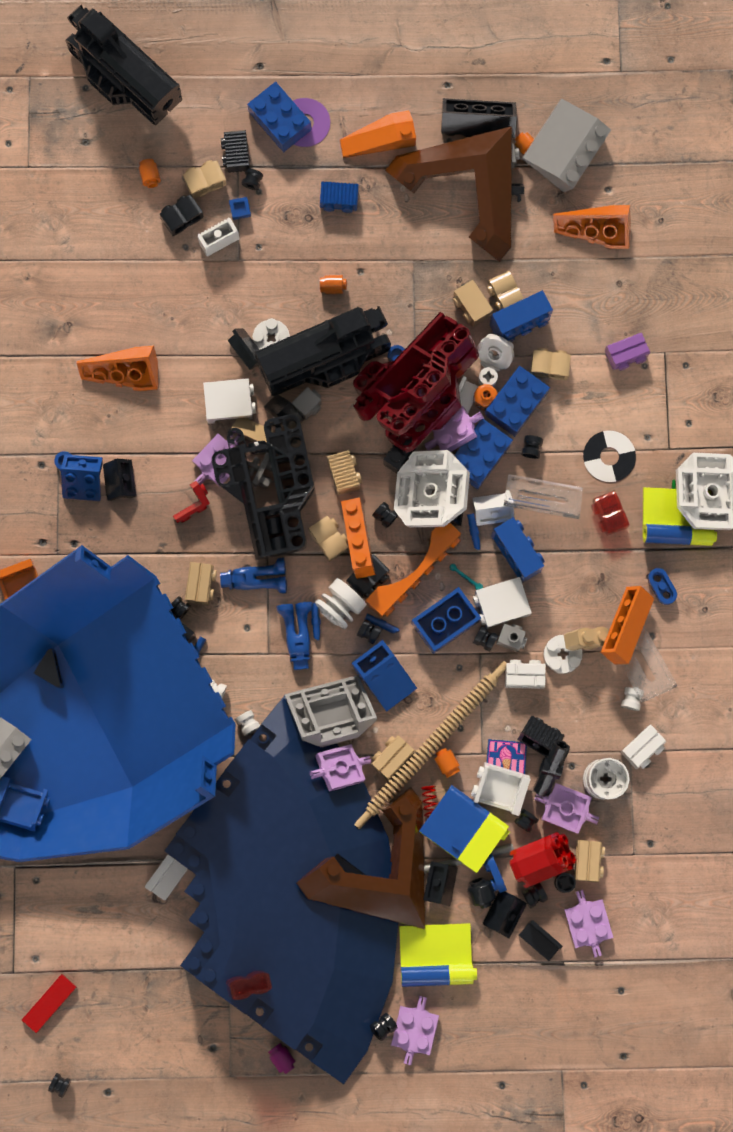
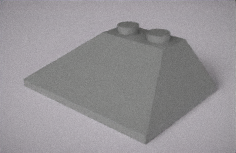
M359 675L285 694L301 739L319 747L358 738L377 721V716Z

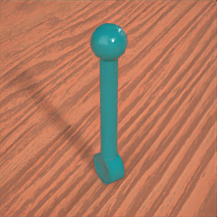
M455 564L449 566L451 571H455L475 586L476 590L483 588L481 583L477 584L460 571Z

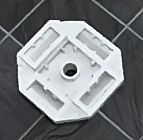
M448 450L413 451L409 459L397 472L394 501L395 512L409 528L446 526L467 510L470 472Z
M692 453L676 469L678 510L693 529H733V457L730 454ZM708 489L712 490L713 496L708 493Z

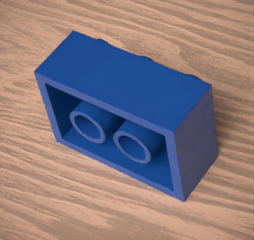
M276 81L247 104L250 115L283 153L312 130L311 121Z
M542 290L493 313L489 325L494 335L501 336L507 341L512 342L520 334L525 336L532 331L531 329L537 326L538 328L546 326L549 323L548 321L553 309Z
M519 365L488 406L485 416L515 437L548 394L550 387Z
M481 419L474 428L477 437L462 445L454 455L470 472L469 484L476 489L481 487L513 442V439L484 419Z
M512 517L494 528L491 537L515 575L520 577L521 582L524 583L541 573L545 561L539 552H535L532 539L529 536L526 537L523 533L524 527L519 520L516 521Z
M458 587L412 619L411 624L430 651L435 654L479 623L481 616Z

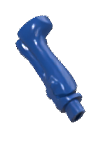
M278 558L275 564L269 566L241 567L233 571L220 573L221 588L229 587L230 590L233 588L237 590L273 588L285 594L287 593L286 576L256 579L257 576L286 575L285 558Z
M312 602L295 604L299 627L298 635L295 632L293 604L276 606L277 612L284 619L287 648L292 658L290 662H293L294 670L309 669L310 637L307 616L313 608Z

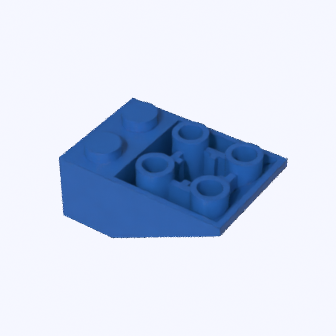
M383 640L352 662L353 669L386 712L417 689Z

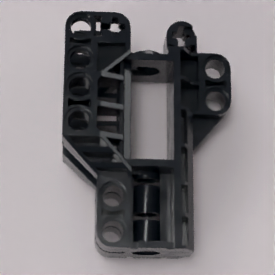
M81 4L67 17L71 25L78 30L76 34L72 33L65 40L68 50L83 64L90 84L112 105L132 104L156 126L168 115V111L171 112L182 101L180 84L146 55L140 47L133 43L126 34L120 31L101 11L98 13L93 8L90 11L86 7L83 9Z
M358 306L295 335L270 344L265 348L254 351L256 363L271 396H277L304 383L330 388L358 375L366 361L378 357L391 349V342L387 334L376 338L372 335V333L386 327L388 323L380 306H377L376 310L371 308L366 311Z
M293 414L271 418L265 422L264 432L267 442L257 441L247 446L243 432L238 428L230 429L227 434L229 449L217 451L212 456L214 474L218 485L244 504L256 560L304 550L307 545L301 511L315 492L301 423L299 418ZM290 422L297 423V426L294 429H289L287 427V425ZM281 424H283L285 431H281ZM272 426L276 428L274 433L271 432ZM234 433H237L238 436H241L238 438L239 445L237 446L235 441L231 439ZM295 440L301 442V445L297 448L291 446ZM268 452L279 504L258 508L247 457ZM220 455L226 457V462L223 465L216 463V459ZM298 460L305 461L301 466L296 465ZM289 462L291 470L280 473L278 464ZM223 474L230 476V481L227 484L220 482V477ZM293 478L295 485L284 489L282 480ZM303 478L309 479V482L305 485L300 484ZM280 515V517L265 519L266 516ZM291 519L299 521L296 527L289 526ZM284 533V536L274 538L269 537V535ZM296 537L303 539L300 546L293 545V540Z

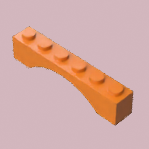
M451 523L444 527H435L431 532L428 552L419 567L399 582L378 586L365 600V603L379 617L390 616L395 610L393 606L398 601L402 603L408 597L407 592L411 588L416 589L422 582L420 578L424 574L428 576L435 568L433 565L437 561L442 562L448 555L446 551L450 547L454 549L461 542L459 538L462 533Z

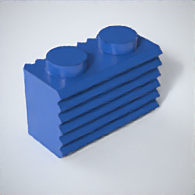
M322 181L320 208L327 212H332L334 209L342 210L344 213L357 211L359 184Z

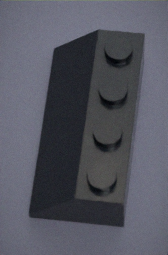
M443 98L441 134L447 136L458 134L472 137L512 126V138H515L517 122L516 102Z

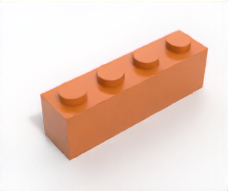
M360 497L341 501L352 568L356 579L375 575L364 509Z
M642 586L626 587L600 652L614 665L629 664L654 601V597Z

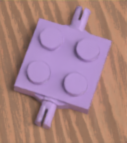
M461 406L441 429L433 430L434 439L425 443V447L429 451L438 445L440 450L452 452L477 437L474 424L484 419L482 413L479 411L470 417L466 409Z
M217 434L192 460L201 471L199 477L194 480L199 485L206 479L212 480L218 485L214 474L212 456L217 451L229 449L228 442L220 434ZM237 435L234 439L236 446L239 445L238 438L241 436ZM223 455L218 456L216 459L218 465H223L226 462V457ZM223 474L220 477V482L224 484L230 476Z
M352 744L319 752L315 755L319 769L310 771L311 779L323 777L329 792L359 784L366 780L362 772V765L371 764V759H369L370 756L359 758L354 752Z
M555 783L548 797L536 794L537 797L534 800L545 804V811L541 819L576 834H579L581 826L585 821L596 825L598 823L596 820H599V817L589 813L592 797L557 783Z
M580 890L582 898L579 891L575 892L579 903L574 907L564 910L575 948L591 946L595 958L598 957L596 949L598 955L602 956L599 944L604 940L613 938L603 899L593 902L586 901L584 890Z
M419 996L417 1008L400 1006L396 1022L398 1029L394 1031L391 1046L399 1047L406 1051L403 1063L407 1064L408 1062V1065H412L414 1053L431 1054L439 1015L424 1010L427 998H423V996Z

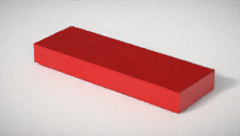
M61 974L23 1017L22 1021L37 1033L77 986L64 974Z

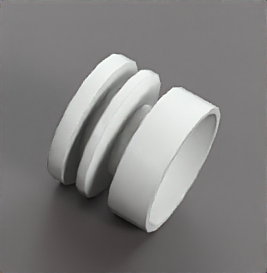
M336 578L328 587L333 596L330 597L323 593L321 597L325 602L318 599L315 604L331 623L345 630L348 624L344 619L349 622L353 621L349 612L352 611L355 614H359L367 604L351 587Z
M612 758L593 761L584 770L582 778L584 788L588 794L601 800L615 799L623 795L628 788L630 780L625 765ZM604 776L608 778V781H600V777Z

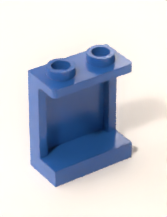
M3 776L0 782V822L35 832L37 825L41 826L44 815L42 811L44 808H48L50 802L48 790L44 789L42 793L10 783V778Z

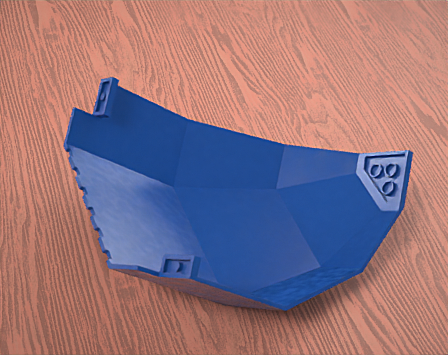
M81 545L0 604V717L32 739L3 776L10 778V783L42 793L44 789H47L48 797H50L48 808H44L42 811L44 815L41 826L37 825L35 832L0 822V859L26 862L130 849L214 798L217 765L234 755L236 724L233 718H228L224 711L226 705L219 692H214L211 686L213 681L206 668H201L197 660L199 655L194 645L186 640L184 634L187 632L180 619H175L171 611L173 606L167 595H162L158 587L160 582L157 576L129 555L113 566H110ZM48 649L56 651L64 688H57L34 674Z

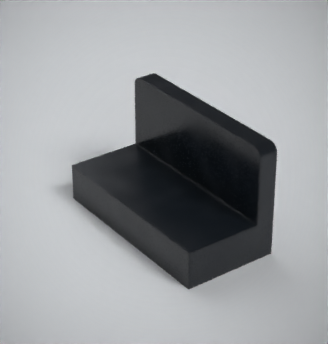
M235 328L232 331L234 335L228 339V342L248 369L253 370L257 366L254 351L260 349L244 328Z
M117 458L103 464L107 500L112 501L117 498L136 497L132 460Z
M431 861L423 900L450 906L458 867Z
M505 891L502 893L498 892L483 921V925L510 939L527 903Z
M530 920L519 933V936L547 961H550L556 952L563 947L534 920Z

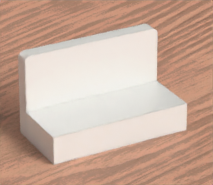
M463 376L459 385L461 406L469 413L474 402L475 390L479 386L466 381L467 377Z
M510 493L473 498L477 526L506 522L514 517V505Z
M167 855L147 882L145 888L161 899L166 900L188 868L170 855Z

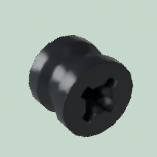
M246 169V177L242 180V185L251 190H259V182L263 179V174L255 169Z
M180 596L171 603L173 606L172 613L180 620L191 608V605L185 604Z
M522 809L521 816L516 818L514 823L530 833L533 824L537 823L539 819L525 809Z
M56 1073L48 1091L51 1093L55 1092L59 1097L63 1098L71 1083V1079L62 1078L61 1074Z

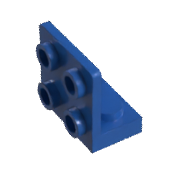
M65 454L61 466L62 497L65 499L100 501V473L103 457Z

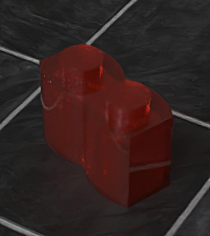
M615 490L593 499L591 508L594 515H598L600 519L598 524L602 533L605 532L608 536L629 527V521Z
M261 970L251 972L246 977H233L226 982L229 997L234 1000L245 999L252 993L263 994L272 989L269 973Z

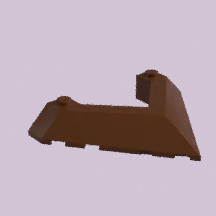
M512 126L397 155L385 170L412 193L417 191L425 179L475 172L480 223L469 235V238L499 262L511 249Z
M410 787L382 810L393 825L394 834L390 861L392 866L389 878L347 873L334 856L328 857L296 882L307 899L425 929V901L423 900L424 844L423 834L419 832L423 826V802L412 787Z

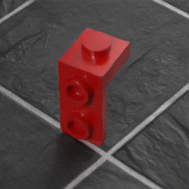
M197 481L189 484L199 501L175 514L173 518L177 523H183L191 518L190 515L195 512L200 513L207 509V505L210 502L206 497L208 491L203 484L199 485Z

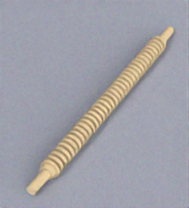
M505 661L492 674L489 673L483 677L484 679L480 680L477 687L475 686L470 691V694H467L463 701L460 702V705H457L453 712L449 714L450 716L446 717L447 720L444 719V724L441 723L439 725L440 728L437 727L436 731H433V735L431 734L426 739V742L422 743L423 746L419 747L420 750L417 749L415 751L416 754H412L413 758L410 757L409 761L405 762L406 765H402L403 769L399 768L398 771L400 773L396 772V777L392 776V780H388L389 784L386 783L384 785L386 788H381L383 793L378 791V795L374 796L375 799L372 798L370 800L372 803H367L366 811L355 823L358 829L372 816L380 814L379 810L382 811L384 809L382 805L386 807V802L390 803V799L394 798L393 795L396 796L398 794L395 790L401 791L400 787L403 788L404 784L408 783L407 780H411L410 776L413 777L415 775L413 772L417 773L418 769L424 766L425 762L429 760L428 758L432 757L431 754H435V750L439 749L438 746L441 747L442 743H445V739H448L453 734L452 732L456 731L455 728H458L459 724L463 723L462 720L465 721L469 713L471 714L476 709V706L480 704L479 702H482L486 695H489V691H492L497 686V679L506 670Z

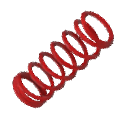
M436 786L421 787L422 790H430L422 793V796L431 797L422 801L425 804H431L423 808L424 810L431 811L424 814L425 817H429L430 815L428 814H431L434 811V809L427 808L435 806L438 803L425 802L427 800L437 798V796L424 794L436 791V789H433Z

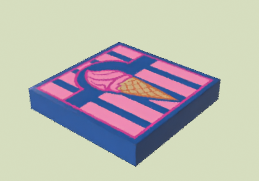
M488 739L486 763L525 774L527 745L516 741Z

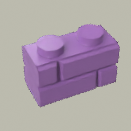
M639 333L606 346L605 353L612 369L622 371L630 367L629 364L636 362V364L645 362L647 360L646 357L650 354V350L643 334Z

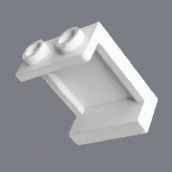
M249 378L203 383L208 424H214L216 420L247 417L250 420L253 419V414H256L255 402L251 403V396L254 395V386L249 383Z
M520 577L476 590L475 596H473L475 607H479L481 611V625H485L486 629L521 617L525 618L532 614Z
M484 762L483 767L480 766L478 769V785H474L471 792L474 802H481L511 811V814L519 816L530 783V776Z

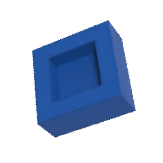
M247 197L229 200L233 220L251 217Z

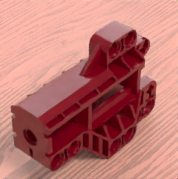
M439 312L394 361L384 364L378 361L370 362L353 380V385L359 395L355 399L357 402L355 405L353 404V407L359 418L363 421H368L377 414L376 417L379 424L386 429L385 434L388 440L405 452L413 451L432 430L441 429L461 408L458 379L479 357V351L469 329ZM421 425L425 426L423 431H416L417 427ZM412 439L411 444L403 445L404 441Z

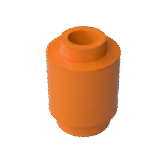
M522 132L515 138L516 142L514 145L524 155L534 138L528 132L525 134Z
M153 159L142 160L139 163V172L143 185L148 188L157 187L161 182L157 164Z
M325 275V277H320L321 293L343 294L344 290H347V279H343V275Z
M444 748L436 753L437 757L434 760L443 775L445 774L449 778L460 772V765L451 749L447 751Z

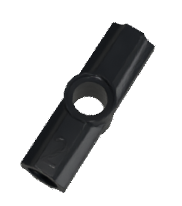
M554 741L547 758L544 757L542 760L539 775L533 787V791L539 796H549L556 779L559 780L561 777L564 761L570 750V746L565 741Z

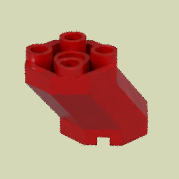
M558 832L510 851V856L513 855V859L510 860L511 869L516 880L525 883L522 885L525 888L573 869V864L576 863V857L569 848L567 836L565 834L560 835Z

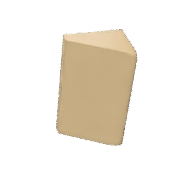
M237 418L232 428L240 429L245 439L249 441L267 442L264 426L248 418Z

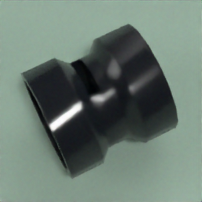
M526 435L524 439L525 447L522 449L521 455L531 459H539L543 439L538 436Z
M383 502L372 516L376 520L382 521V525L388 528L396 520L398 514L395 510L391 511L389 505Z
M365 619L357 636L366 638L369 643L374 645L383 628L378 625L374 626L371 621Z
M482 626L473 643L477 646H483L486 651L490 652L499 635L488 632Z
M562 873L555 878L554 885L559 892L567 893L575 888L576 881L573 875Z
M540 883L535 884L533 889L527 888L522 891L530 909L535 907L539 903L538 901L543 903L548 900Z
M388 1013L383 1014L378 1022L374 1021L370 1025L371 1031L380 1041L387 1038L388 1033H393L398 1029L396 1022Z

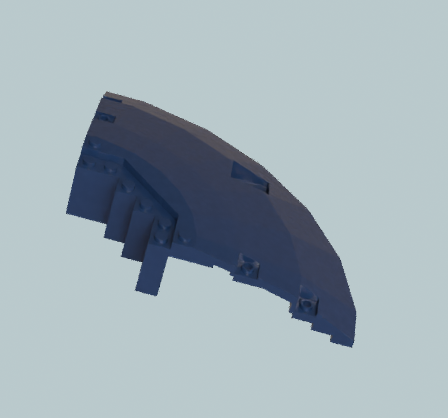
M284 695L261 723L252 738L248 739L216 781L215 797L193 810L164 850L196 874L184 892L200 903L189 918V921L204 933L180 966L289 1047L297 1050L316 1066L342 1084H345L368 1051L374 1035L370 1025L374 1021H379L393 983L398 923L385 918L382 919L350 909L309 900L296 882L325 858L332 856L335 857L347 873L389 878L392 862H390V844L378 814L372 816L360 829L355 826L356 821L366 811L367 803H372L364 782L329 792L323 777L311 779L310 771L319 769L315 755L319 752L338 748L339 746L336 743L319 747L303 741ZM263 734L267 736V740L264 742L259 739ZM226 780L231 783L228 788L223 786V782ZM262 1008L264 1011L263 1015L258 1016L256 1009ZM311 1043L313 1049L307 1051L305 1048L306 1044Z

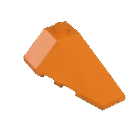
M409 110L391 113L340 139L343 158L416 146V133Z
M610 205L553 214L555 233L575 239L588 240L592 244L605 245L609 249H629L630 205Z
M154 346L134 347L77 361V367L82 380L102 384L105 382L112 383L121 388L122 386L132 387L136 391L158 389V360Z

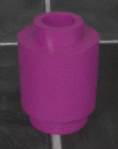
M279 1043L268 1051L269 1058L279 1073L284 1072L287 1074L295 1068L293 1064L296 1061L286 1046L283 1047Z

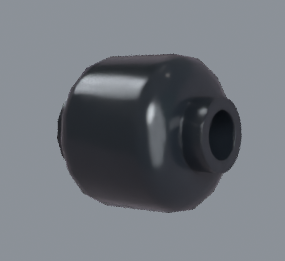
M483 877L472 880L467 888L472 905L480 906L481 909L491 906V902L496 897L492 883Z

